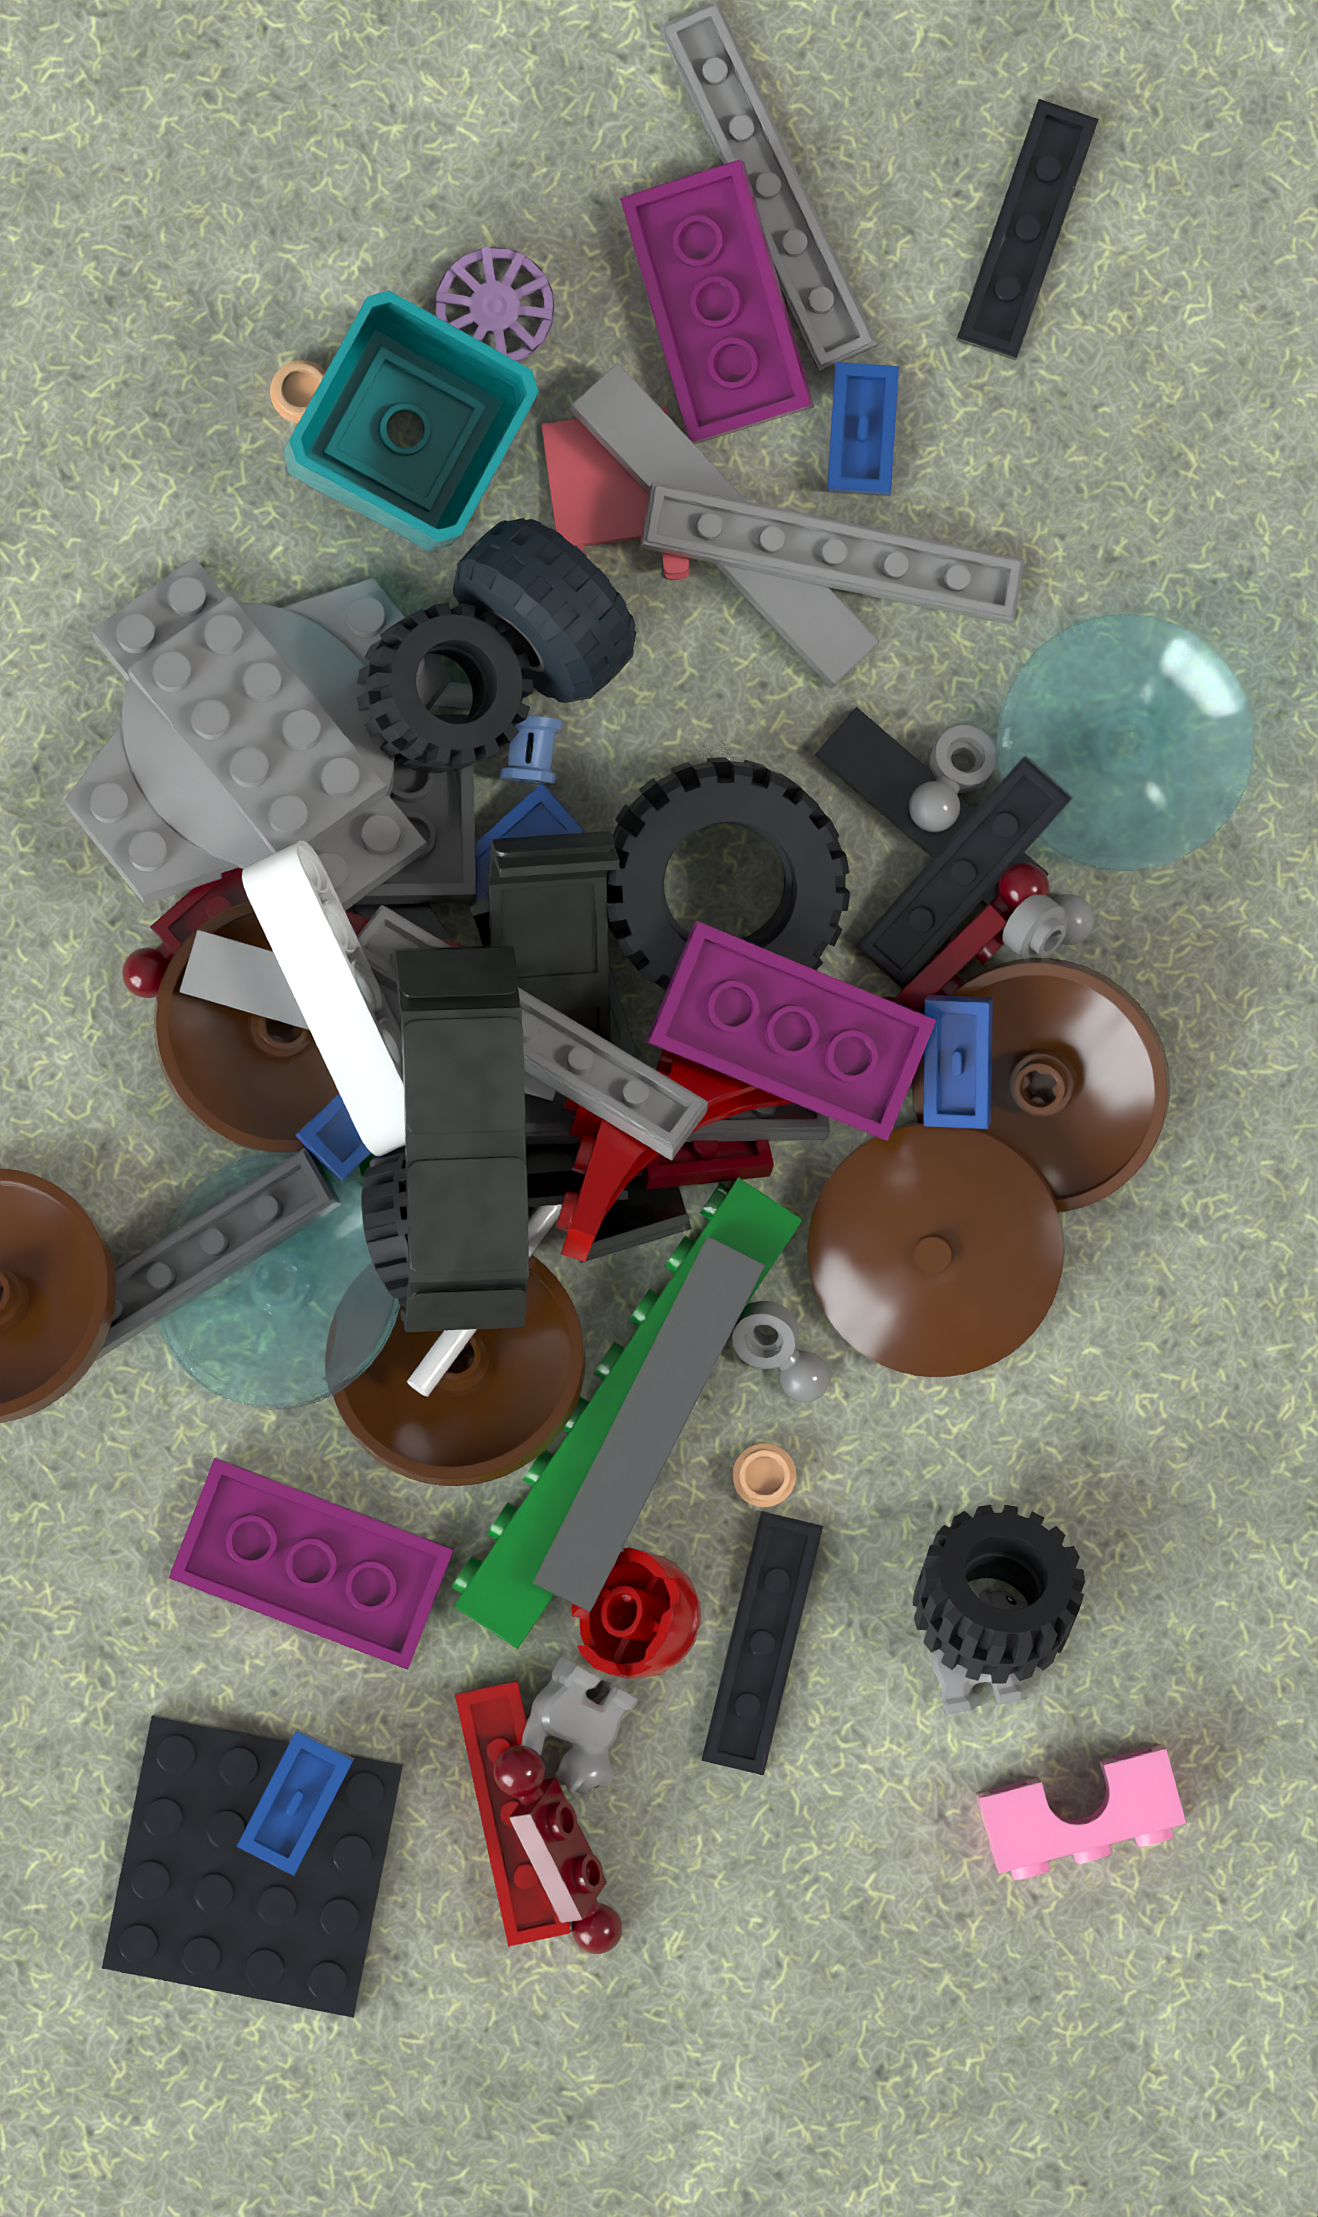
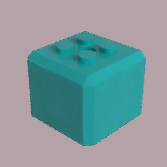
M388 290L366 297L291 435L283 455L289 475L431 552L451 546L462 535L539 391L531 369ZM399 412H409L415 415L420 420L423 428L420 442L409 448L395 445L389 439L386 430L387 422L391 416Z

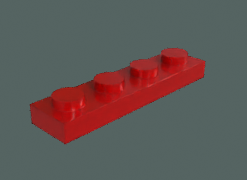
M514 1680L455 1693L507 1945L510 1947L571 1934L570 1922H560L509 1819L520 1801L518 1797L503 1792L494 1779L493 1769L498 1755L510 1746L522 1744V1736L527 1719L519 1681Z

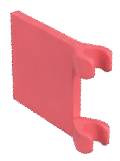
M661 407L664 413L668 416L667 407ZM578 419L541 424L556 531L563 535L571 544L576 545L583 553H585L584 546L641 539L649 494ZM661 552L666 579L672 581L688 577L690 572L688 558Z

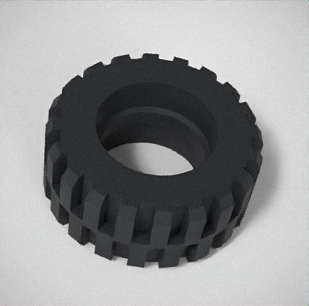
M726 757L707 758L706 763L691 765L689 762L670 768L672 773L659 781L652 778L639 789L642 794L630 806L625 804L615 818L618 824L612 836L619 858L620 869L608 870L606 876L608 925L623 953L632 962L637 971L651 984L655 983L667 991L690 932L685 930L675 920L668 907L664 892L666 868L673 852L685 838L703 827L720 823L742 825L764 836L776 850L783 868L784 887L782 898L776 911L760 929L742 938V940L817 971L823 964L819 957L828 945L835 947L843 930L838 923L842 911H848L850 891L846 888V874L850 873L847 855L841 849L838 841L840 835L831 819L819 807V804L798 784L782 773L778 774L760 763L744 760V762L729 761Z

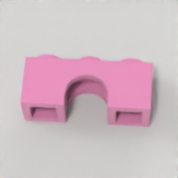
M1162 1744L1100 1760L1106 1786L1105 1796L1095 1812L1081 1819H1067L1055 1814L1048 1806L1042 1782L1038 1777L976 1793L995 1866L999 1874L1011 1871L1013 1880L1026 1879L1050 1871L1049 1860L1073 1854L1075 1863H1084L1111 1855L1112 1849L1110 1844L1135 1838L1137 1847H1142L1174 1838L1172 1828L1186 1824L1167 1749Z

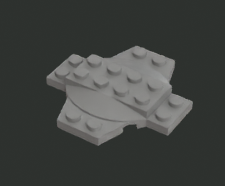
M193 557L92 630L95 642L128 681L124 694L122 722L66 797L65 802L70 813L143 904L221 879V873L238 867L244 869L302 840L307 842L317 853L345 911L362 899L368 892L384 883L427 851L425 839L390 798L394 781V755L389 757L380 749L386 741L380 732L372 737L369 735L364 724L373 720L370 709L359 711L357 697L366 693V686L357 684L359 670L369 665L370 662L364 657L372 644L381 639L380 634L404 619V615L373 578L282 608L256 603H237L231 595L228 597L224 595ZM433 653L426 654L422 658L416 677L419 697L428 711H430L451 681L450 671L437 655Z

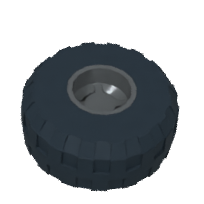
M524 518L500 521L484 534L456 564L457 570L455 571L453 594L458 601V605L464 603L475 606L474 615L477 617L490 612L500 620L495 629L500 634L509 629L513 631L519 639L511 645L514 653L518 656L526 652L531 665L521 670L522 679H533V688L540 694L548 698H554L562 703L583 701L588 698L590 700L633 657V647L637 634L635 631L636 624L620 593L616 591L600 568H597L587 558L585 553L576 545L574 546L566 540L563 535L552 528L542 525L541 522L533 519L525 520Z

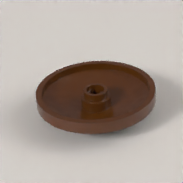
M249 900L229 907L213 916L198 927L176 951L166 968L156 997L154 1009L155 1048L159 1064L172 1092L187 1112L206 1129L226 1141L251 1150L268 1153H294L305 1148L295 1135L339 1093L311 1031L180 992L197 930L273 952Z
M1027 958L1001 963L976 974L960 985L950 996L993 997L991 1124L988 1129L983 1130L991 1132L1007 1141L1035 1166L1049 1186L1059 1212L1088 1206L1111 1195L1137 1173L1156 1145L1165 1123L1170 1098V1074L1164 1046L1157 1029L1140 1004L1124 988L1100 972L1081 964L1053 958ZM924 1052L912 1079V1095L918 1122L924 1121Z
M924 1121L894 1127L888 1141L874 1136L862 1143L841 1162L826 1182L818 1197L812 1213L807 1244L808 1265L815 1294L826 1316L840 1335L855 1349L880 1365L898 1372L923 1377H951L975 1372L997 1363L1023 1345L1044 1320L1054 1301L1061 1280L1065 1254L1064 1232L1057 1203L1042 1175L1018 1149L1002 1138L983 1129L924 1126Z
M0 1169V1423H5L32 1415L50 1406L80 1381L96 1360L105 1343L111 1326L116 1299V1276L113 1259L104 1234L95 1219L76 1199L52 1182L37 1175L12 1169Z
M531 1255L529 1257V1278L526 1292L525 1326L477 1329L427 1397L412 1388L407 1381L443 1331L406 1332L404 1322L401 1319V1308L405 1307L400 1305L397 1298L394 1299L390 1295L373 1265L357 1281L342 1303L332 1327L328 1347V1376L336 1406L355 1440L370 1456L393 1472L415 1481L439 1486H466L489 1482L506 1476L537 1458L560 1435L570 1420L578 1403L585 1376L586 1352L582 1327L573 1302L558 1278L541 1261Z

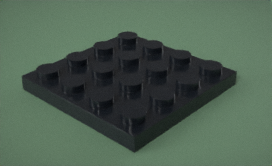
M152 1715L102 1969L354 2018L404 1763L343 1752L355 1759L296 1874L293 1876L237 1847L290 1741Z

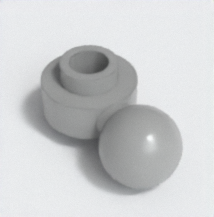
M958 725L946 730L936 742L930 754V769L936 781H929L920 785L913 792L909 802L911 818L921 829L929 832H940L951 827L957 820L960 812V801L957 794H967L979 790L986 784L994 772L998 758L997 750L992 739L985 732L973 726ZM956 755L964 756L970 762L971 769L969 771L956 769L951 762V757Z
M1073 894L1061 895L1053 900L1046 895H1031L1015 909L1007 921L1003 931V943L1023 959L1037 958L1039 956L1046 957L1053 953L1060 944L1074 945L1088 937L1094 925L1092 908L1083 898Z
M758 1301L747 1305L740 1314L732 1334V1344L737 1355L745 1363L756 1368L771 1369L778 1367L780 1369L779 1381L781 1388L789 1398L798 1402H812L820 1398L826 1392L830 1383L829 1368L826 1362L817 1354L798 1352L796 1350L799 1327L791 1311L783 1305L772 1301ZM768 1325L776 1329L777 1332L765 1335L759 1331L757 1326Z

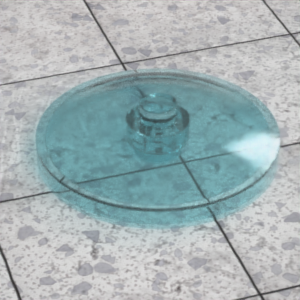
M1136 614L1107 615L1089 619L1065 629L1045 642L1031 655L1013 680L1003 703L997 732L998 763L1002 780L1027 755L1074 797L1038 838L1063 856L1076 862L1112 871H1136L1163 866L1192 853L1211 839L1228 821L1241 801L1251 775L1255 750L1254 722L1250 705L1238 677L1227 661L1215 648L1190 630L1157 617Z
M295 1153L254 1155L233 1162L213 1173L184 1199L167 1225L163 1237ZM319 1160L318 1162L342 1205L158 1321L163 1339L170 1352L190 1377L216 1395L241 1405L267 1410H284L317 1403L336 1394L356 1380L372 1364L388 1340L398 1316L400 1303L397 1298L394 1299L390 1295L384 1282L381 1281L366 1243L361 1205L363 1183L350 1174L343 1181L339 1182Z

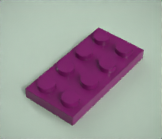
M742 160L730 162L620 198L687 435L694 445L814 408L815 406L745 162Z
M694 922L646 1042L888 1141L936 1020L706 924Z
M216 1457L213 1460L169 1579L408 1670L453 1555L454 1548Z

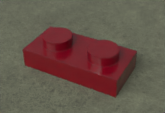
M768 1139L718 1142V1140H693V1142H685L672 1161L659 1154L642 1170L645 1188L648 1190L735 1181L738 1177L742 1180L770 1177L774 1162Z

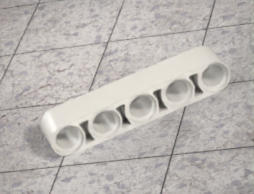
M299 840L245 867L242 871L243 885L358 1134L370 1152L375 1156H382L405 1145L402 1033L320 858L307 842Z

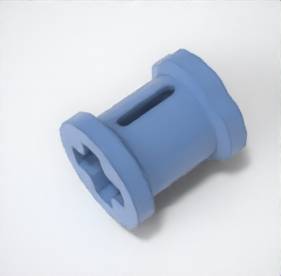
M528 715L525 721L515 725L519 733L509 743L507 767L500 769L499 779L540 785L542 783L543 785H556L557 775L551 771L555 733L562 731L563 721L549 717ZM534 737L532 761L528 764L530 740Z

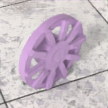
M484 247L468 253L448 269L436 293V317L448 323L445 314L446 303L469 307L470 313L449 324L461 329L474 323L478 328L473 337L481 342L486 333L494 334L496 350L519 363L533 355L541 347L552 327L554 298L549 281L536 263L514 250ZM492 259L511 262L502 282L495 281ZM483 261L486 282L480 285L465 269L477 262ZM520 267H523L535 280L514 290L511 285ZM457 276L473 291L471 297L448 293ZM541 289L544 297V309L520 305V299ZM519 316L543 319L534 337L517 322ZM511 329L526 345L517 351L507 354L504 332Z

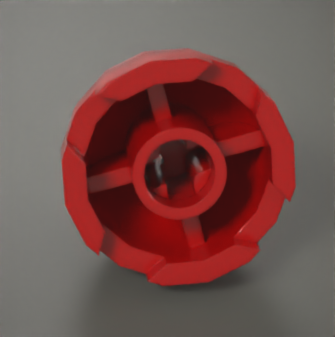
M632 1547L623 1548L624 1551L620 1552L591 1612L572 1603V1617H577L580 1620V1635L584 1644L577 1647L580 1654L594 1669L627 1679L659 1676L684 1660L695 1644L701 1625V1602L690 1577L675 1562L645 1550Z

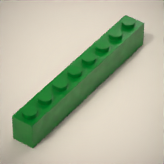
M739 1177L732 1188L722 1182L718 1184L699 1213L710 1220L696 1242L686 1235L683 1237L664 1266L674 1273L673 1277L661 1295L649 1288L629 1318V1321L639 1328L625 1348L614 1341L593 1374L604 1381L590 1402L582 1396L579 1397L576 1408L563 1429L568 1435L556 1453L553 1455L547 1450L543 1451L522 1479L532 1486L529 1494L519 1509L509 1502L506 1503L487 1532L497 1542L483 1562L472 1555L451 1586L461 1593V1596L454 1605L456 1609L516 1649H519L554 1596L553 1593L533 1584V1581L707 1236L765 1265L744 1306L745 1308L803 1221Z

